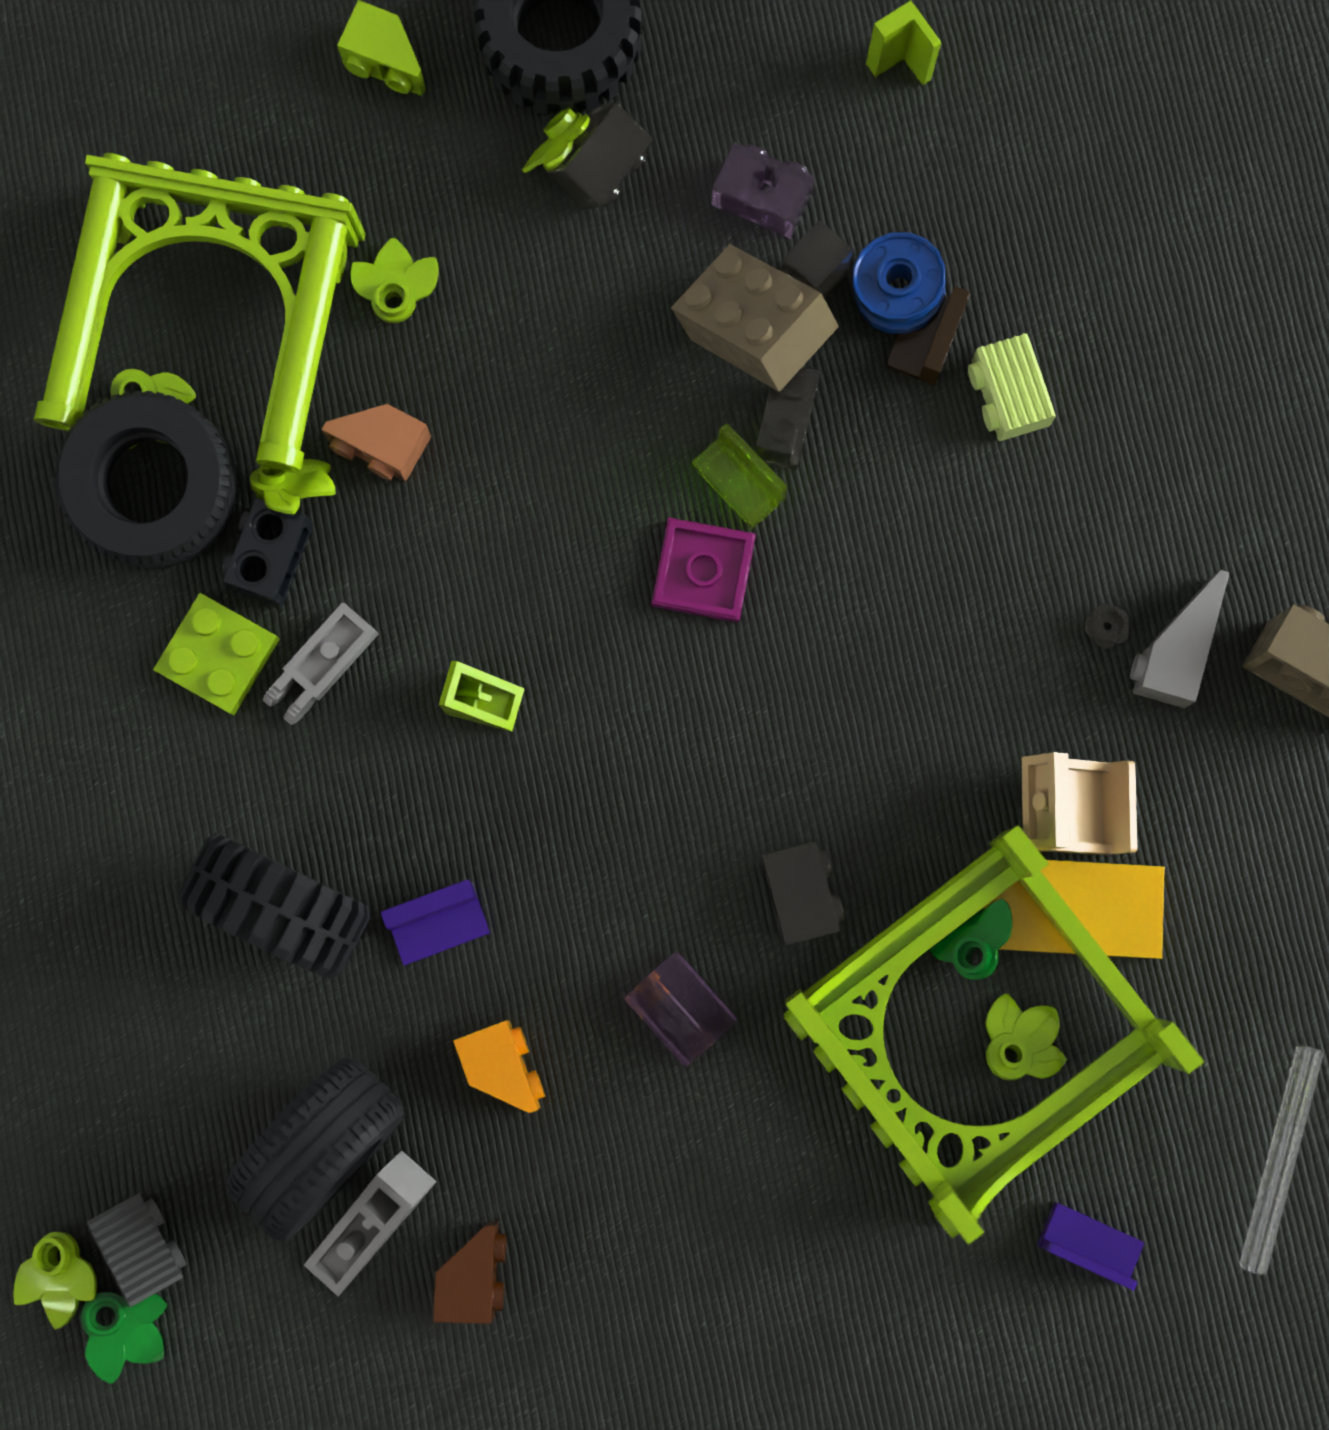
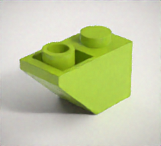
M358 0L337 44L346 69L361 78H368L370 75L383 80L388 87L399 93L407 94L411 91L423 96L426 87L421 68L399 16Z

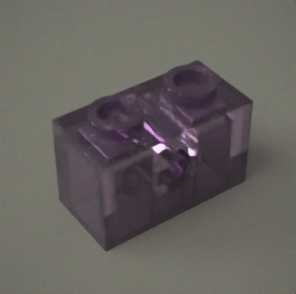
M734 142L713 186L712 205L783 236L792 238L811 197L815 176L809 174L808 170L798 163L791 161L783 163L769 157L767 152L755 145L742 146ZM764 183L769 184L766 187L765 191L760 190L763 187Z

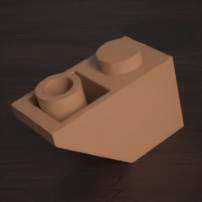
M389 404L327 421L321 429L328 442H330L329 449L348 460H352L354 456L369 463L367 468L388 481H391L393 476L406 482L431 438L427 424Z

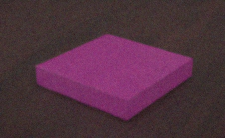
M668 517L651 606L739 623L756 534Z

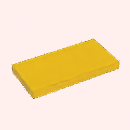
M1046 860L1048 865L1041 870L1042 874L1107 956L1162 959L1165 867ZM1019 881L984 906L986 909L993 902L1004 899L1011 908L1013 916L1011 936L999 950L1075 954Z

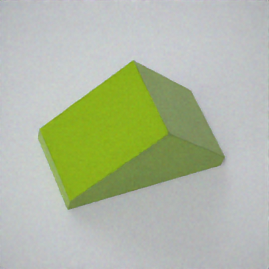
M451 661L439 706L447 715L505 731H513L524 688L458 661Z

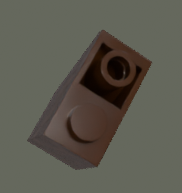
M489 1221L436 1272L433 1322L491 1324L495 1317V1311H503L504 1282H496L497 1262L505 1263L506 1233H498L499 1221Z

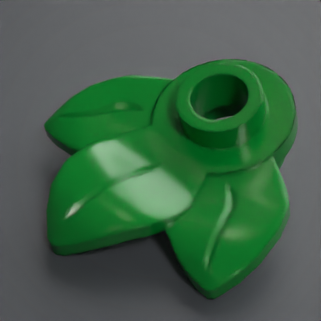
M1000 899L990 904L986 909L983 907L929 949L930 952L938 960L953 963L957 972L967 979L982 980L987 978L997 967L999 960L998 950L1011 936L1013 916L1009 904L1006 900ZM980 949L983 953V959L980 964L974 966L971 956L974 951Z
M112 1292L98 1293L95 1295L94 1300L85 1303L81 1312L82 1327L87 1335H89L85 1357L90 1368L100 1379L113 1384L119 1377L125 1361L150 1364L163 1359V1339L159 1330L152 1323L167 1308V1303L155 1293L131 1308L128 1307L123 1296ZM106 1307L113 1309L115 1313L114 1321L108 1326H101L97 1322L98 1312Z

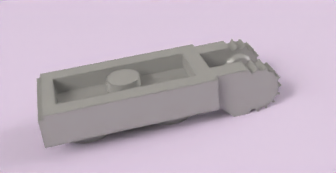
M344 602L341 603L283 667V674L266 692L263 701L270 707L275 706L289 692L295 681L299 683L305 691L289 706L284 714V719L290 725L296 724L312 707L315 700L319 701L379 633Z

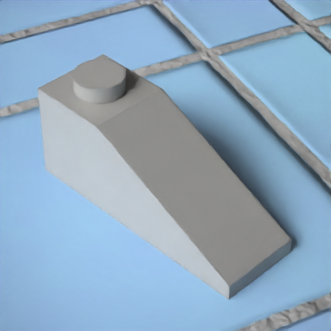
M1220 570L1210 578L1144 650L1143 654L1137 653L1130 672V679L1136 680L1133 694L1184 709L1196 702L1230 572Z
M401 1150L375 1176L304 1266L339 1296L413 1211L436 1181Z

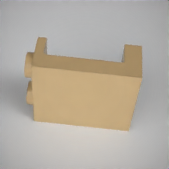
M1056 752L1022 757L1023 832L1038 851L1092 855L1135 853L1137 851L1135 763L1126 760L1107 763L1068 759V754Z

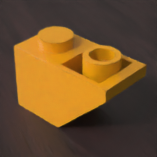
M503 1021L453 1040L470 1086L528 1113L541 1108L538 1099L545 1097V1093L536 1070L529 1073L527 1071L522 1055L529 1053V1049L520 1026L512 1029L510 1021Z

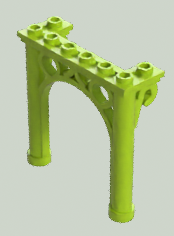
M104 153L103 157L87 155L85 164L90 169L89 175L93 181L43 401L37 402L34 421L50 428L69 431L70 427H74L76 424L75 421L79 417H83L110 295L122 273L132 263L143 255L170 244L180 242L216 243L236 249L257 261L273 276L281 290L285 305V326L255 462L261 466L289 473L301 472L304 452L300 450L336 283L341 282L344 274L347 246L357 248L358 241L364 242L366 234L353 204L349 203L345 197L333 193H324L322 197L305 195V192L301 189L289 185H280L278 189L261 187L259 182L245 177H236L234 181L218 179L215 174L201 169H192L190 173L174 171L171 166L157 161H148L147 165L130 163L129 159L113 153ZM176 201L207 208L199 215L185 217L186 225H182V212ZM146 203L168 207L169 218L162 227L149 233L145 232L134 222V215L137 209H145ZM230 211L258 216L249 228L250 240L244 237L246 234L244 229L231 221ZM217 223H219V225L221 226V228H217V227H214V226H215ZM303 225L311 226L310 232H306ZM273 226L290 228L297 233V241L288 251L270 256L261 246L263 233ZM131 234L136 238L115 254L117 243L126 244ZM304 257L295 295L282 269L298 263Z

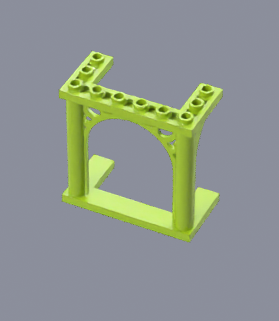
M1019 826L1002 832L989 842L992 848L803 992L801 989H798L786 999L785 1003L789 1010L784 1013V1018L801 1041L809 1035L815 1044H819L818 1047L812 1050L829 1073L835 1068L839 1070L848 1082L841 1088L858 1111L864 1106L868 1108L877 1120L870 1127L883 1145L889 1148L895 1144L905 1159L899 1165L915 1186L924 1182L931 1191L933 1198L928 1203L937 1220L952 1239L961 1234L968 1245L984 1233L978 1223V1218L984 1208L1002 1188L1161 1064L1190 1074L1204 1063L1203 1059L1174 1022L1156 1018L1049 883L1041 872L1048 865V862ZM1019 881L1133 1026L1134 1030L1026 1113L1014 1119L992 1125L975 1126L954 1123L942 1119L921 1107L906 1093L897 1081L890 1067L884 1046L883 1025L886 1006L896 982L910 964ZM888 975L884 985L878 982L884 976ZM871 990L877 996V1004L872 1009L863 1004L852 1003L860 995L865 1000L866 995ZM848 1015H861L870 1020L873 1025V1031L867 1038L861 1040L849 1039L839 1030L840 1020ZM871 1048L876 1055V1063L873 1066H864L863 1063H866L867 1060L858 1054L851 1055L847 1049L862 1050ZM871 1079L885 1080V1082L877 1089L871 1082ZM891 1089H897L900 1092V1098L896 1102H890L887 1099V1093ZM906 1108L904 1121L902 1122L895 1112ZM919 1122H927L933 1129V1134L927 1144V1152L922 1148L924 1144L922 1132L919 1130L915 1133V1126ZM1009 1132L1004 1138L999 1139V1134ZM948 1133L958 1135L962 1142L963 1152L961 1158L953 1167L943 1166L937 1155L939 1142ZM977 1136H982L990 1142V1145L985 1148H979L978 1150L982 1155L973 1160L974 1145L972 1140Z

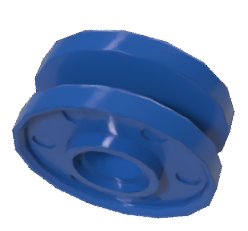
M910 232L888 233L872 240L860 252L853 267L854 300L860 315L873 328L889 334H909L926 327L939 314L945 301V264L939 250L926 238ZM897 278H903L910 282L904 288H894L889 285L891 281Z

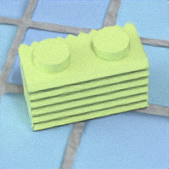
M1024 333L1011 339H1005L977 348L971 360L972 364L968 365V373L973 388L975 390L980 389L983 392L986 405L982 406V414L987 429L995 431L997 439L1003 441L1049 427L1056 414L1028 334Z

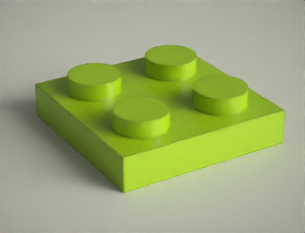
M199 593L153 670L234 716L280 638Z

